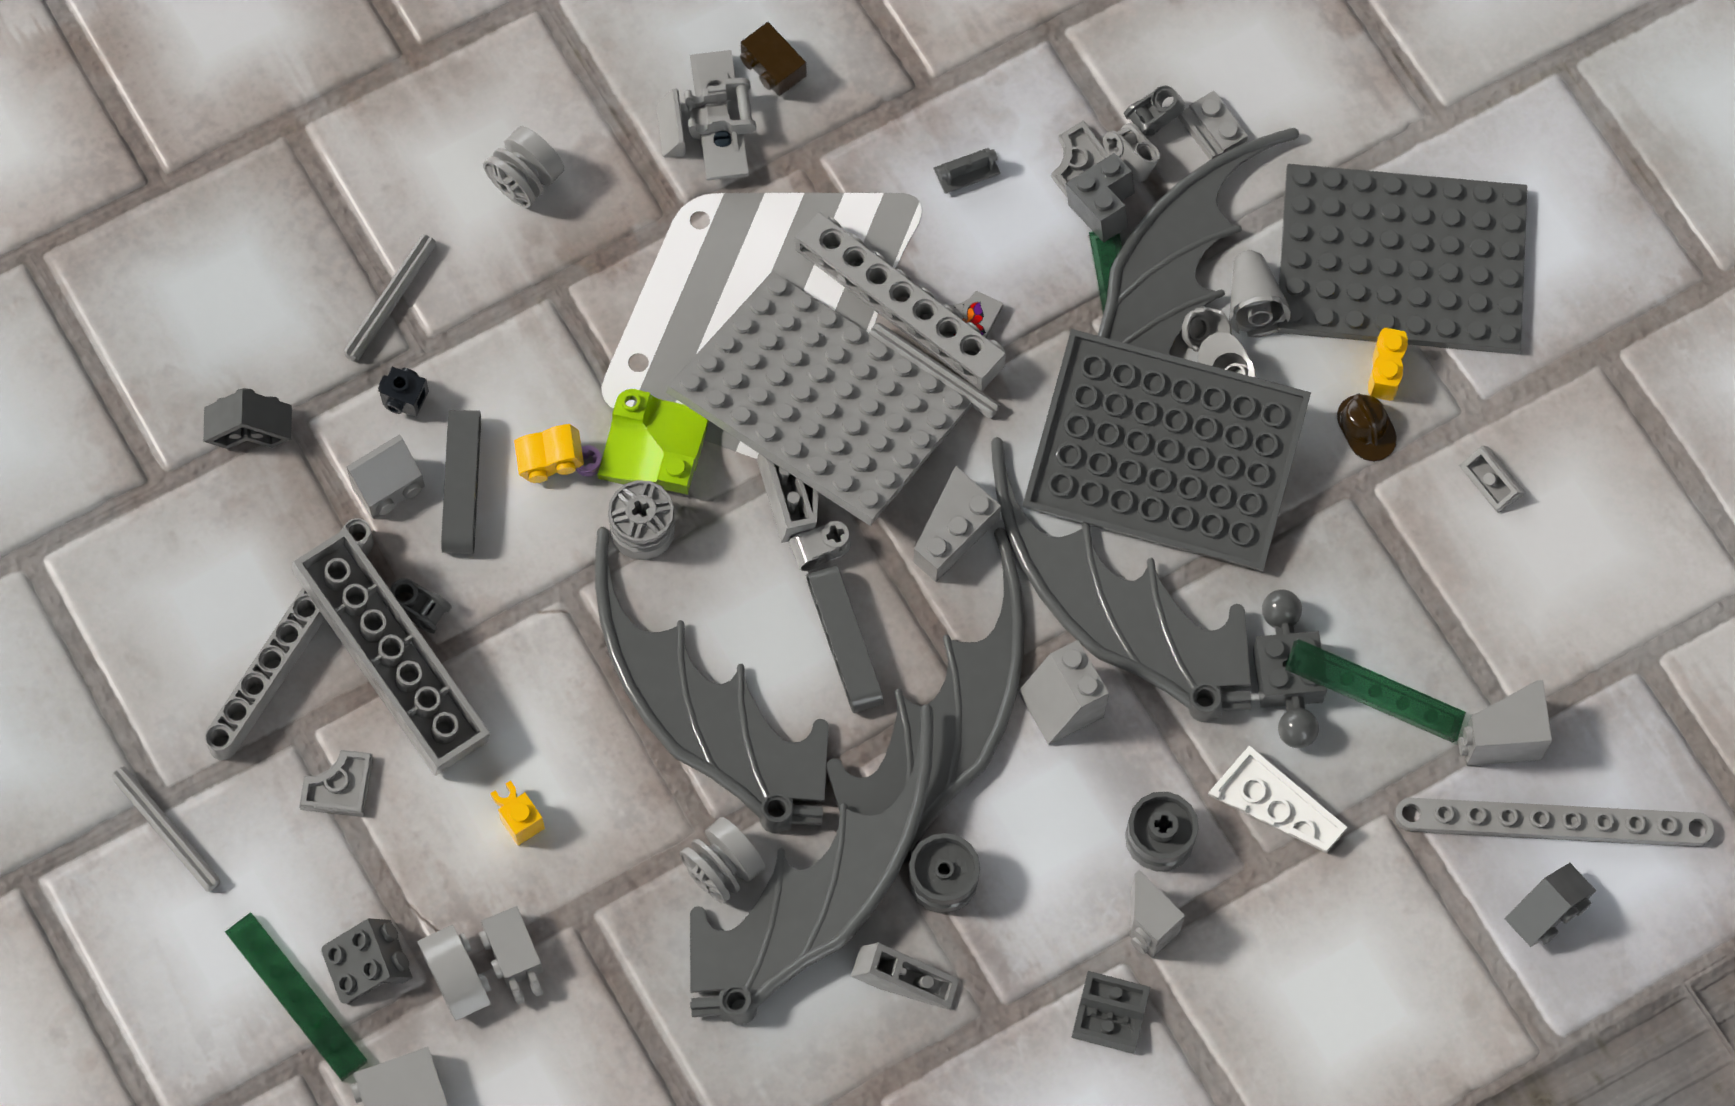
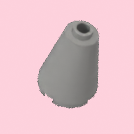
M1253 250L1243 251L1234 259L1229 315L1231 327L1236 333H1239V330L1247 332L1249 337L1266 336L1280 330L1277 329L1278 322H1283L1286 319L1288 323L1290 320V306L1263 255Z

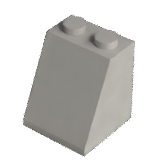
M1079 640L1050 653L1018 692L1048 745L1104 718L1109 696L1107 688Z
M1537 680L1471 716L1467 727L1463 728L1462 737H1459L1458 741L1459 752L1461 756H1465L1466 766L1542 760L1552 742L1543 680Z

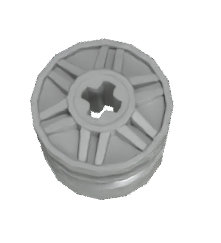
M520 126L504 141L506 149H496L493 152V156H490L483 163V168L489 179L506 197L514 203L528 208L535 202V197H539L543 193L542 185H551L564 172V164L555 150L542 137L529 128Z
M642 480L626 483L615 491L609 502L608 510L610 534L614 545L622 554L632 559L648 560L660 556L669 548L675 534L674 506L670 495L662 486L651 481ZM641 512L643 515H647V516L642 517L640 514H636V513Z
M720 817L705 830L710 846L699 839H694L692 841L694 850L685 847L680 851V857L699 887L718 902L725 903L730 899L728 890L732 893H737L740 890L734 876L735 874L749 882L765 868V864L747 837L728 819Z

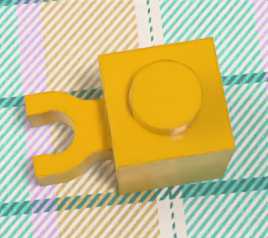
M510 780L506 783V788L510 792L508 797L501 798L496 790L491 792L490 795L495 804L501 807L498 809L501 822L517 846H519L545 828L542 816L528 795L523 793L517 797L516 788Z

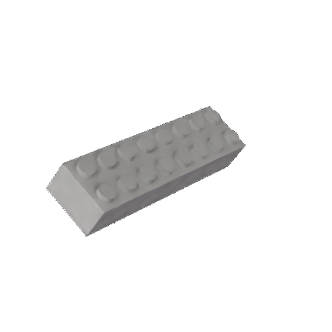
M347 528L293 561V574L434 776H437L488 742L490 732Z

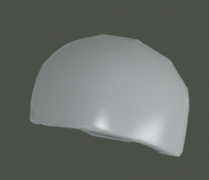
M1195 308L1185 316L1182 324L1183 340L1190 349L1197 352L1202 342L1209 335L1217 332H1226L1232 335L1231 322L1225 313L1214 308Z

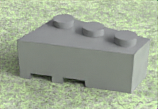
M758 454L757 463L781 543L789 542L793 536L801 532L815 529L818 512V492L761 454Z
M957 466L954 467L914 548L913 562L935 582L1000 519L1001 505Z

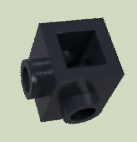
M392 366L388 376L384 375L382 377L378 392H380L382 404L390 412L395 414L403 412L417 417L429 389L427 380L419 377L415 371L409 368L398 369Z

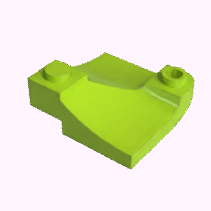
M636 389L624 390L616 399L612 423L598 471V479L623 485L636 480L651 481L662 486L664 490L688 495L709 420L684 404L658 399L652 396L650 392ZM634 400L637 403L635 406L629 407L626 405V402Z

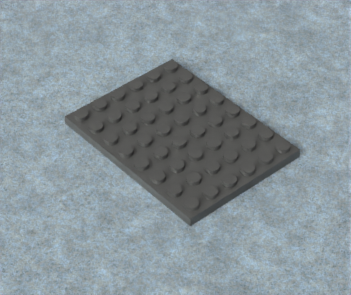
M1287 163L1279 287L1290 306L1291 313L1288 323L1286 319L1283 322L1277 323V329L1280 330L1276 333L1377 342L1383 328L1405 331L1408 345L1519 355L1522 336L1527 185Z
M1071 329L1022 507L1263 572L1311 392Z

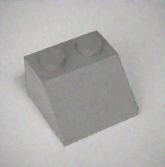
M400 434L346 466L352 489L372 518L389 513L393 510L395 504L405 498L411 499L417 496L422 488L425 487L422 473Z
M1138 870L1134 875L1130 890L1131 943L1140 953H1147L1153 958L1180 933L1185 915Z

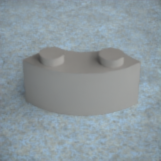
M450 925L417 941L455 1021L491 1004L486 992L491 990V987L484 973L477 974L467 954L472 949L464 933L458 935L453 925Z

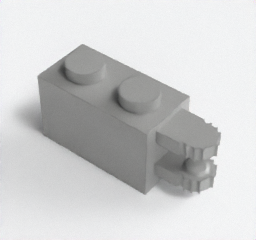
M515 906L481 920L484 931L479 932V936L485 951L492 949L495 960L491 961V965L497 980L504 978L506 986H510L518 1005L524 1003V995L517 983L529 978L533 994L536 997L543 995L536 976L543 972L542 965L518 907Z

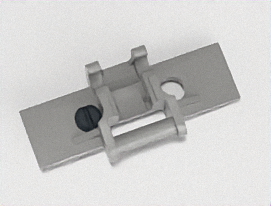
M731 50L690 55L695 96L692 95L691 90L684 91L685 104L689 112L688 129L692 138L701 140L707 181L749 176L743 134L752 133L756 130V122L752 120L748 93L751 87L750 81L747 78H735ZM737 99L740 120H730L727 100Z

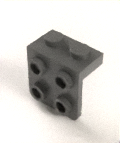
M368 918L322 947V955L339 1000L343 1004L355 1001L383 983L403 984L413 978L409 969V960L402 951L397 929L391 920Z

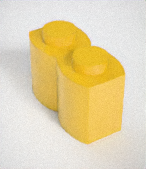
M1383 328L1381 330L1372 357L1373 369L1368 381L1370 396L1392 401L1395 398L1403 376L1402 362L1408 345L1405 331Z
M571 424L555 426L543 432L528 434L514 440L519 475L531 483L544 482L548 479L547 477L555 473L560 475L574 473L576 468L584 465L580 433Z

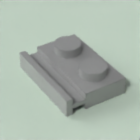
M1215 91L1190 104L1178 116L1209 160L1245 143L1248 139L1247 133Z

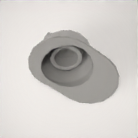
M1217 332L1209 335L1202 342L1198 351L1199 363L1256 377L1255 368L1242 343L1235 336L1226 332Z

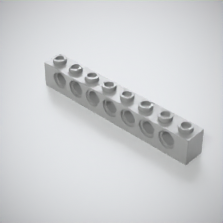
M818 212L795 236L796 251L981 392L1005 367L1006 353L998 342L994 340L989 341L981 335L980 330L970 322L965 323L961 320L953 308L937 302L928 289L925 287L919 288L912 283L910 277L901 269L895 270L888 264L884 256L876 251L871 252L867 249L858 236L846 233L834 218L830 216L825 217ZM829 244H837L839 246L835 249L826 248ZM853 261H858L862 263L860 266L857 267L849 265V263ZM875 279L885 280L882 284L872 283ZM900 296L908 298L905 302H898L895 299ZM922 314H929L932 316L930 319L922 320L919 318V316ZM944 332H953L954 334H956L955 336L950 338L942 336ZM974 349L977 350L979 353L971 356L966 354L965 352L967 350Z

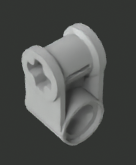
M1128 123L1121 130L1107 132L1103 137V146L1107 154L1115 153L1132 170L1133 180L1141 182L1148 179L1160 158V151L1144 136L1138 126Z
M832 521L815 529L801 532L793 536L788 542L801 571H809L826 562L843 557L848 553L851 546L849 529L839 521ZM837 536V538L841 541L836 543L835 540L831 538Z

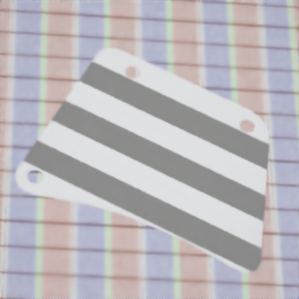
M715 193L701 195L689 201L679 210L671 223L606 372L601 387L605 402L614 408L616 399L621 392L627 389H636L650 392L652 396L658 399L683 404L666 393L668 385L772 271L869 333L875 325L878 312L796 251L795 236L820 212L825 217L830 216L840 224L842 230L849 235L854 234L858 236L867 249L871 252L876 251L887 260L888 264L895 269L919 224L922 214L920 201L916 197L905 193ZM698 211L707 213L710 217L708 227L704 229L694 228L690 223V217L693 213ZM829 244L826 246V248L828 249H835L839 247L837 244ZM853 261L849 263V265L853 267H857L862 264L858 261ZM875 279L872 281V283L874 284H882L885 282V280L883 279ZM637 353L645 355L649 361L647 369L642 372L631 370L628 361L632 355ZM629 400L626 402V405L633 407L637 402ZM709 421L704 438L705 441L757 459L758 452Z

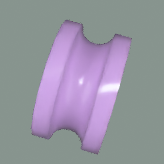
M582 446L583 459L593 456L595 464L589 463L586 467L576 468V471L585 477L598 474L600 468L601 454L593 446Z

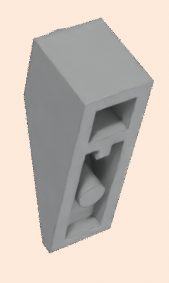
M881 943L860 946L851 977L878 989L944 1009L951 1008L959 978Z

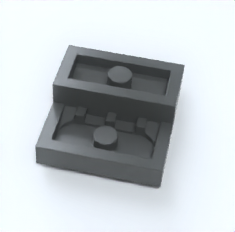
M1088 971L1071 1038L1134 1054L1151 987Z

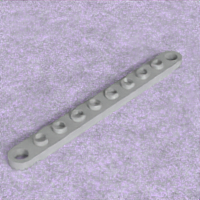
M1406 798L1397 805L1394 815L1395 822L1404 831L1671 846L1689 845L1696 847L1708 843L1714 834L1712 820L1707 815L1696 812ZM1407 807L1416 808L1415 810H1418L1420 814L1419 820L1415 822L1407 821L1402 815L1403 809ZM1698 822L1704 825L1705 835L1702 837L1692 835L1689 831V824Z

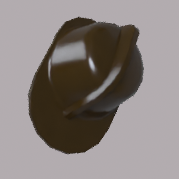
M1360 393L1342 401L1337 411V420L1353 452L1360 458L1372 462L1384 460L1391 455L1396 447L1397 436L1383 404L1373 396Z

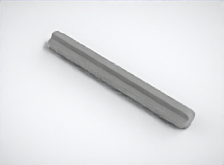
M425 234L419 238L344 349V354L348 359L354 362L360 360L436 247L433 238Z
M876 323L869 332L871 336L972 401L971 407L988 418H992L997 413L999 403L881 323Z
M120 767L112 774V779L202 887L208 892L216 888L220 884L219 877L127 768Z

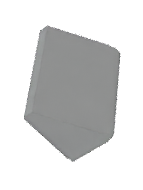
M672 89L656 106L662 155L665 158L685 156L686 153L679 90Z
M1481 446L1459 465L1497 513L1526 493L1487 446Z

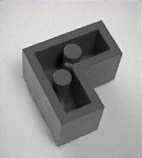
M1115 153L1065 183L1068 205L1103 243L1128 228L1126 206L1122 201L1135 193L1132 170Z
M242 388L204 407L203 442L230 449L245 441L273 448L291 440L292 405L279 401L277 397L259 395L252 389Z
M1568 863L1545 877L1504 919L1530 947L1540 941L1546 944L1559 932L1555 927L1561 921L1564 924L1568 923L1576 915L1582 914L1592 904L1588 899L1596 890L1571 863Z

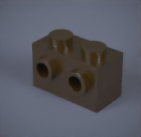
M769 22L741 41L740 59L749 70L754 69L759 75L763 86L767 90L772 89L778 96H781L807 76V62Z

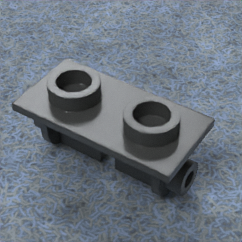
M989 148L933 167L945 194L1001 173L995 162L998 160L997 154L994 149L990 150Z

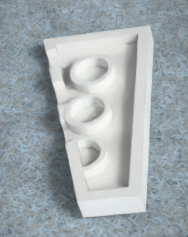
M1248 746L1208 792V796L1325 853L1330 850L1347 830V826L1251 746Z

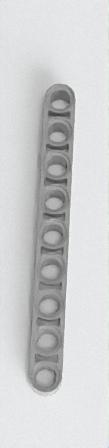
M360 518L351 519L344 525L342 530L347 528L352 536L356 533L366 534L362 540L356 542L367 557L374 545L369 523ZM304 588L301 589L207 729L205 742L215 759L227 760L237 752L325 620ZM307 608L315 610L312 616H300L301 612ZM286 635H298L294 642H283ZM277 659L281 661L280 665L274 669L266 668V664L271 660ZM255 685L264 687L258 694L252 695L248 693L249 689ZM237 711L246 712L245 717L239 721L231 719L232 715ZM220 737L229 738L228 742L222 747L213 745L215 740Z

